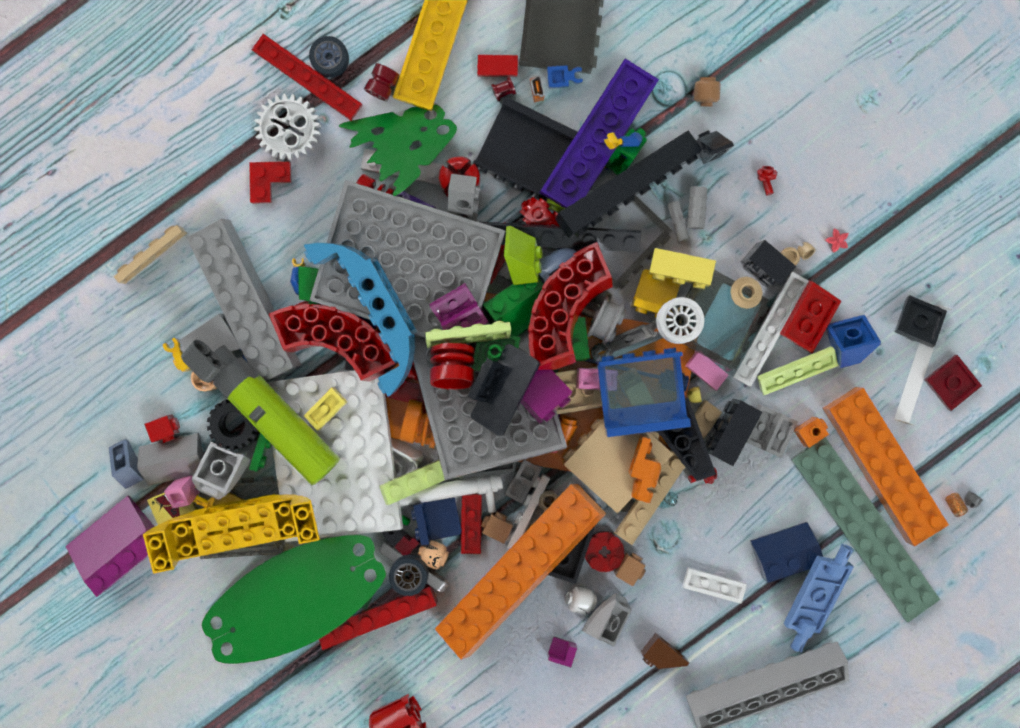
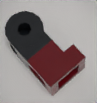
M403 529L382 532L385 539L403 556L409 555L420 543V540L417 541L416 535L412 538Z

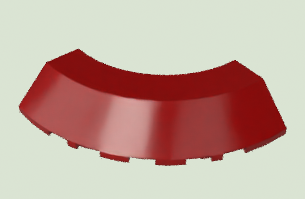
M597 242L574 253L573 257L565 263L562 262L553 275L549 276L545 281L538 298L534 302L528 329L530 356L540 361L538 370H557L576 363L572 346L576 321L582 310L593 298L613 287L612 276Z
M304 304L288 306L269 313L284 351L296 352L310 347L328 348L345 357L358 374L360 380L367 382L389 372L398 364V362L395 363L389 353L391 349L388 344L382 342L379 333L366 321L350 312L338 310L333 306Z

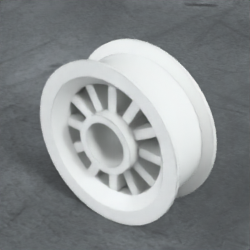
M674 298L666 302L659 309L656 317L657 329L660 335L671 343L683 344L697 338L703 330V311L695 301L689 298ZM678 315L684 318L683 326H679L676 323Z

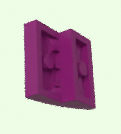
M466 283L429 304L431 310L441 323L443 330H449L455 326L466 328L474 324L484 325L488 323Z

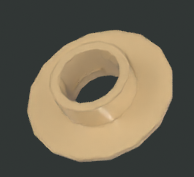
M751 277L737 279L731 286L730 292L734 303L740 308L745 309L758 305L763 294L758 281ZM744 287L751 289L752 296L750 298L743 296L742 289Z

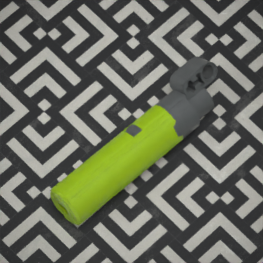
M196 339L181 355L183 362L202 381L207 383L213 381L215 387L311 485H315L323 479L340 461V457L242 357L237 358L225 345L213 352L203 341Z

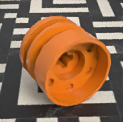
M410 399L402 425L400 441L413 444L418 435L421 436V446H424L426 439L430 438L429 448L434 449L435 442L427 412H423L424 404L421 401Z

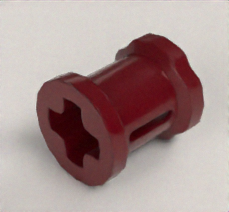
M510 77L497 85L491 84L497 102L501 101V98L516 94Z

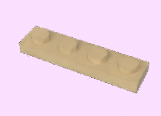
M170 226L164 231V236L151 241L148 249L144 252H138L133 257V261L128 265L124 264L117 270L118 273L113 277L118 283L126 284L185 236L187 232L181 226Z

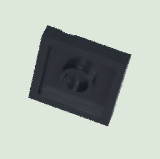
M909 295L906 297L894 332L907 337L911 341H916L933 348L936 345L947 311Z

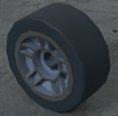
M333 36L318 38L309 50L311 65L324 77L334 78L340 76L349 64V54L341 40ZM328 53H331L333 56L331 60L326 59Z

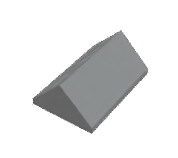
M199 433L175 438L165 443L162 441L139 447L137 469L148 486L195 474L204 456Z

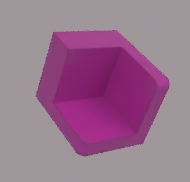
M553 637L547 654L548 660L571 668L577 651V645L574 642Z

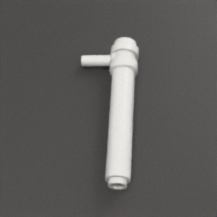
M501 475L478 476L435 484L400 500V507L478 493L479 495H486L488 512L494 513L496 512L493 492L503 489Z

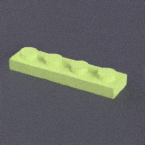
M497 321L490 325L474 324L466 328L455 326L449 330L433 329L425 332L426 346L431 348L442 343L466 344L510 338L511 326L510 322Z
M831 346L757 376L760 391L763 395H767L837 367L838 362L835 349Z
M434 461L379 485L385 504H393L444 481L440 461Z

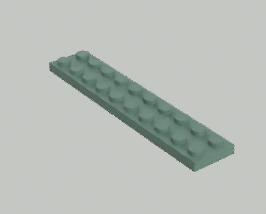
M826 437L810 448L807 447L791 459L907 623L940 600Z

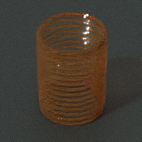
M952 493L945 498L955 517H960L968 512L967 506L959 493Z

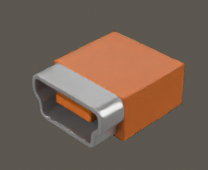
M538 75L530 79L534 103L543 101L545 97L541 77Z

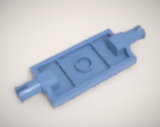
M841 544L835 558L832 559L821 556L816 557L783 623L787 628L794 629L797 632L790 645L794 651L802 652L808 638H811L813 633L820 634L854 568L848 562L854 551L851 546Z

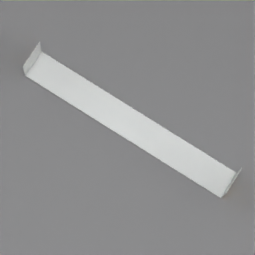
M935 305V306H937V307H939V308H942V309H944V310H946V311H947V310H954V309H951V308H948V307H945V306H942V305ZM919 343L894 420L910 424L909 422L934 347L931 348Z

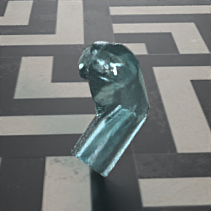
M670 492L658 507L665 509L675 506L678 502V495L675 492Z

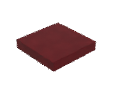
M958 355L952 356L924 379L949 411H952L982 387L981 383Z

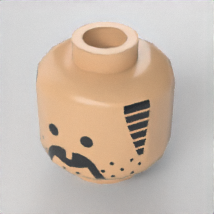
M430 540V544L420 546L418 556H421L427 567L437 570L440 566L444 567L449 552L446 551L447 548L444 544Z

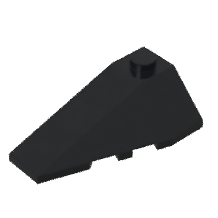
M686 395L687 417L690 418L691 427L657 432L694 479L699 481L716 475L689 398Z

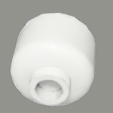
M575 586L570 592H567L565 602L568 604L571 612L587 615L595 609L597 597L591 589Z

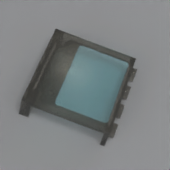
M714 270L709 287L705 286V289L693 287L692 284L685 298L695 301L701 307L704 314V327L697 338L683 343V345L724 366V371L729 372L739 366L741 362L739 357L742 351L745 352L750 344V341H748L750 335L757 331L759 327L757 322L760 316L763 317L768 309L766 304L769 299L762 296L761 301L755 307L748 309L740 308L734 303L730 293L731 286L735 281ZM744 287L742 294L744 297L750 298L752 291ZM678 315L676 323L679 326H683L684 318Z

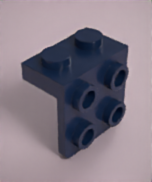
M455 497L413 505L414 508L411 509L413 521H417L418 528L415 529L417 541L420 540L421 546L430 544V540L461 534Z

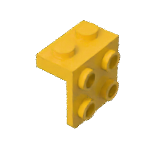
M645 269L642 271L631 307L636 308L635 311L647 315V312L655 314L654 318H656L659 309L666 302L677 297L680 284L673 283V279L665 278L664 281L653 279V275H650L649 270Z

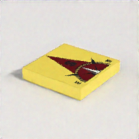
M165 493L147 500L158 525L172 518L197 510L193 502L188 506L172 508Z

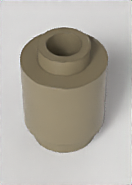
M545 489L539 498L540 507L546 511L558 498V494L552 489ZM552 496V501L546 502L545 497Z

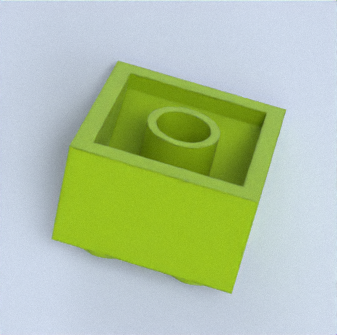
M506 226L504 257L513 284L538 282V274L542 272L541 262L539 261L542 258L541 246L537 245L534 237L512 226Z

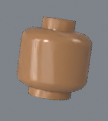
M700 77V80L695 82L694 100L700 102V106L712 107L713 103L720 100L721 84L719 81H716V77Z

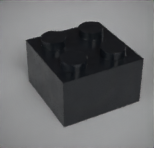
M766 240L756 243L741 260L744 270L751 275L754 273L759 277L758 281L767 288L768 286L770 288L780 286L796 268V265Z

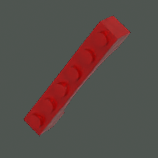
M426 584L418 594L413 596L401 595L378 606L353 614L343 624L319 639L322 650L437 606L438 599L433 587Z

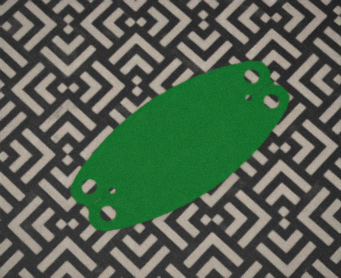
M345 535L306 543L270 558L243 576L214 603L202 621V629L205 635L211 638L213 643L211 650L215 660L224 664H239L278 657L317 641L343 624L376 593L386 576L384 566L374 558L375 547L371 538L363 535ZM357 543H361L365 547V552L362 556H356L353 553V547ZM351 566L356 567V568H355V571L352 572V571L350 570V567H351ZM368 569H373L376 572L377 576L373 582H367L364 578V573ZM213 617L221 618V628L216 630L211 627ZM232 627L235 628L234 633L231 632ZM225 642L232 645L233 649L230 655H224L221 652V646Z

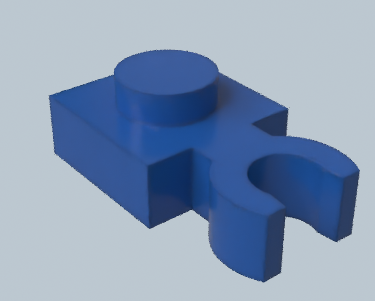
M568 65L547 67L548 89L569 87V81L575 84L582 83L583 79H576L574 76L576 72H582V68L576 67L572 71H568Z

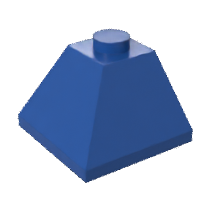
M865 315L830 323L826 328L830 346L836 351L837 362L840 368L861 363L881 345L879 337Z

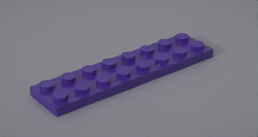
M625 58L540 193L565 209L586 196L616 149H609L604 142V139H608L607 134L613 132L617 139L625 135L659 79Z

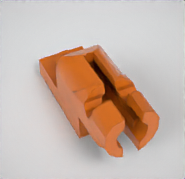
M640 434L628 471L631 477L637 478L636 480L634 479L631 496L637 500L651 503L654 493L647 488H655L657 486L661 464L658 460L646 457V454H650L653 443L650 442L649 436Z

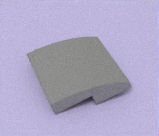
M758 404L756 409L763 413L747 443L782 458L798 421Z

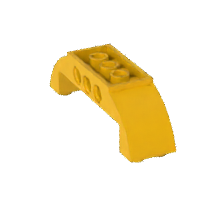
M272 494L197 509L165 521L143 534L153 574L174 570L179 560L298 537L299 544L320 540L311 500L305 496Z

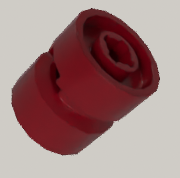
M376 63L371 73L373 79L367 81L364 90L370 95L387 102L392 91L390 87L396 85L400 75L391 68Z

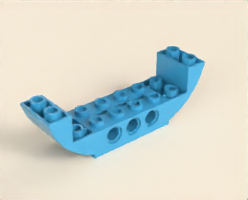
M305 244L306 251H304V254L310 263L313 262L314 265L325 264L339 256L337 261L342 269L346 268L350 275L347 278L353 288L356 287L360 295H358L361 304L369 309L370 314L368 316L373 325L379 327L381 331L379 336L382 342L389 345L391 349L389 353L395 363H399L400 366L378 378L379 389L389 397L403 384L411 370L415 355L414 333L418 331L377 258H370L365 253L342 244ZM370 279L374 283L373 289H370L368 286ZM379 298H382L384 301L383 308L378 304ZM389 317L394 319V327L389 324Z

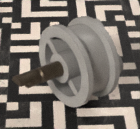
M605 296L596 311L585 306L581 313L592 318L587 337L592 335L602 340L604 345L607 342L612 343L616 335V325H621L625 317V304L617 305L609 301L608 296Z

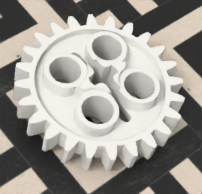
M283 94L282 100L276 95L275 102L268 99V107L263 104L261 105L264 112L257 111L261 119L254 120L259 124L258 127L254 128L256 132L260 133L256 136V139L262 140L259 145L266 147L265 152L267 153L273 151L272 156L274 158L280 154V159L283 161L286 156L292 161L293 155L300 159L301 152L307 156L306 149L314 150L311 143H318L314 137L321 135L316 130L321 127V124L315 122L320 118L318 115H313L316 111L314 107L308 109L310 103L307 101L303 104L302 97H299L296 101L294 94L291 95L290 99H288L286 94ZM287 110V116L279 118V112ZM275 119L286 126L290 125L294 130L304 133V136H300L289 129L285 130L281 125L273 123L271 120ZM299 119H306L303 127H297ZM273 128H278V134L271 137L270 131ZM291 137H297L296 144L288 145V140Z

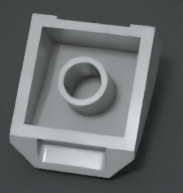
M210 442L192 478V482L198 491L219 500L226 496L236 485L246 470L250 459Z
M617 593L609 597L592 613L582 631L614 647L631 613V607L626 598Z

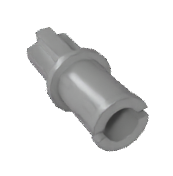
M679 201L669 203L668 209L672 219L671 225L674 226L677 241L690 239L685 223L687 219H684Z

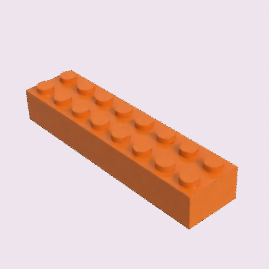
M855 387L822 408L906 543L915 547L949 525L864 388Z

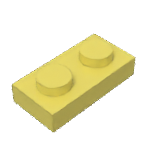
M331 387L304 417L317 431L321 430L348 401L335 387Z

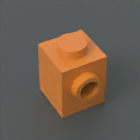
M811 417L794 429L803 446L808 448L829 435L826 430L828 429L827 424L822 418L819 419L818 417Z

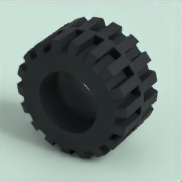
M228 399L217 403L214 406L215 409L210 411L211 417L207 418L210 426H207V431H211L210 438L216 440L215 444H221V448H230V450L241 449L257 440L260 432ZM231 412L239 413L245 421L244 431L237 436L231 434L226 428L225 421Z

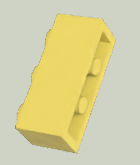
M655 248L649 274L653 275L652 278L664 281L665 278L673 279L675 284L685 285V282L692 283L695 288L705 289V286L709 287L711 285L716 260Z

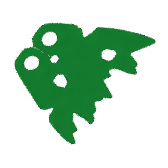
M439 105L433 106L432 110L436 111L437 116L431 120L424 117V114L429 110L415 106L405 110L403 116H398L394 112H388L344 122L339 125L341 128L358 132L351 139L350 148L370 141L374 142L372 147L377 148V150L367 163L375 162V164H381L379 170L381 174L379 180L381 182L400 171L397 180L393 183V186L397 187L393 196L403 192L420 176L421 170L418 165L426 166L431 164L457 131V126L452 120L443 119L445 112ZM441 125H446L449 127V132L440 135L437 133V128ZM377 127L384 128L383 133L379 135H374L371 132L372 129ZM422 127H427V131L422 132L420 129ZM414 141H420L422 146L411 151V144Z

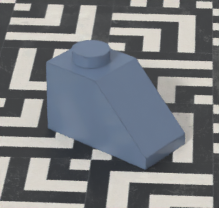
M127 439L108 448L112 477L125 489L144 480L137 469L138 458Z

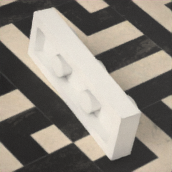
M688 567L682 587L742 604L747 584Z

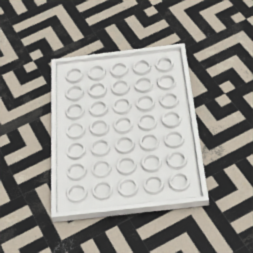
M355 370L267 382L340 457V461L323 479L315 485H311L272 445L279 495H301L311 500L320 538L403 529L400 500L386 505L379 485L396 478L386 397L379 389L378 378L370 382L361 381ZM331 387H335L348 402L321 430L317 431L304 415ZM298 537L285 539V542L298 541Z

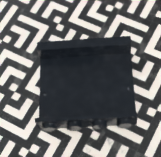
M505 96L502 101V107L473 164H476L480 173L486 175L488 172L494 175V179L504 184L506 181L513 184V189L519 192L525 190L531 193L530 197H534L538 201L541 198L546 201L547 197L542 195L540 191L578 131Z

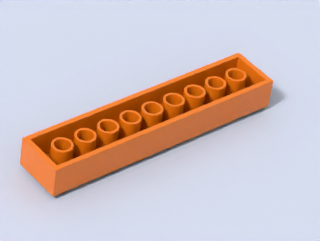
M570 484L435 628L437 633L460 660L470 657L606 515L604 510L579 484Z

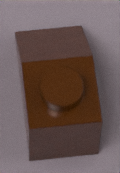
M657 633L652 636L641 650L644 657L642 660L650 667L654 665L658 669L689 665L688 659Z

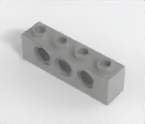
M451 174L448 191V213L477 222L479 200L475 199L479 198L480 186H476L477 177Z

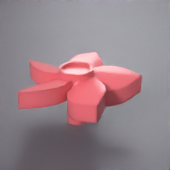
M833 229V237L825 239L827 243L832 244V253L839 250V248H848L844 240L848 237L849 233L840 234L837 229Z

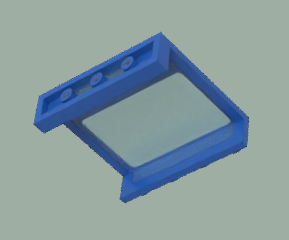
M676 348L663 349L664 353L656 354L655 350L644 351L641 356H635V353L622 354V358L614 359V355L603 356L601 361H597L605 435L607 437L691 427L690 418L687 417L680 360V356H683V353L681 351H676Z

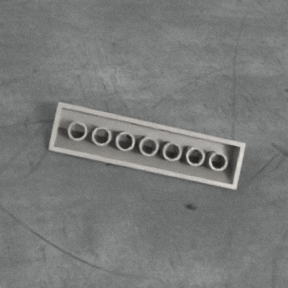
M838 642L826 643L818 649L806 650L801 655L787 657L784 661L776 664L770 663L765 668L751 670L740 677H731L726 682L714 683L706 689L692 691L689 695H686L696 728H719L849 681L848 661Z

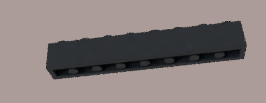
M688 130L559 212L555 220L568 239L574 235L578 238L587 231L585 228L592 225L595 227L603 221L602 217L608 214L610 217L620 210L618 207L622 204L627 206L635 200L634 196L639 193L643 196L651 190V185L655 183L657 186L667 179L666 176L672 173V175H675L683 169L682 165L685 163L690 165L698 159L697 155L702 149Z

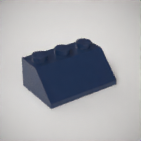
M808 522L750 540L761 576L767 583L811 569L816 557H823L820 545Z

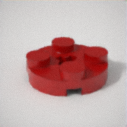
M599 531L592 535L585 559L591 568L599 572H610L620 567L625 553L624 546L613 533ZM603 546L610 550L606 557L599 554V550H602Z

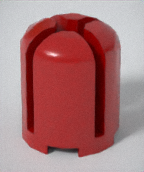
M452 157L446 161L447 168L442 165L439 171L440 185L447 198L451 174L477 177L476 186H480L481 183L478 167L475 163L471 165V160L467 157Z
M409 694L374 710L369 716V728H427L426 721L423 723L421 721L419 711L422 709L414 696L409 697Z

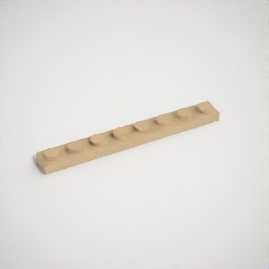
M706 400L702 402L694 414L703 439L722 413ZM671 449L670 451L673 455L661 467L657 486L655 488H647L654 493L651 503L636 500L614 532L631 545H633L685 468Z

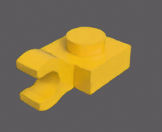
M172 338L174 342L173 348L164 343V350L173 353V363L176 368L182 372L190 371L191 369L181 358L183 352L180 349L179 340Z

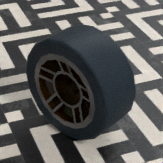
M415 555L399 557L393 563L389 572L391 587L397 593L404 596H413L420 593L429 577L426 563ZM406 572L412 573L411 579H409L408 576H405Z

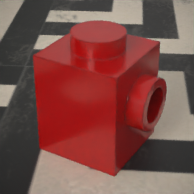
M173 414L144 424L151 443L160 440L163 443L175 439L174 435L180 433L179 421Z

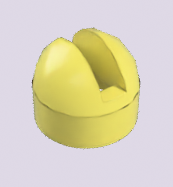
M699 386L690 388L687 392L689 401L692 403L702 402Z

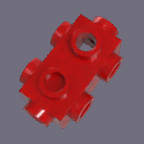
M532 197L522 202L520 213L524 216L522 220L526 224H553L554 226H559L555 220L558 213L554 211L552 214L548 210L550 205L542 198L538 201Z

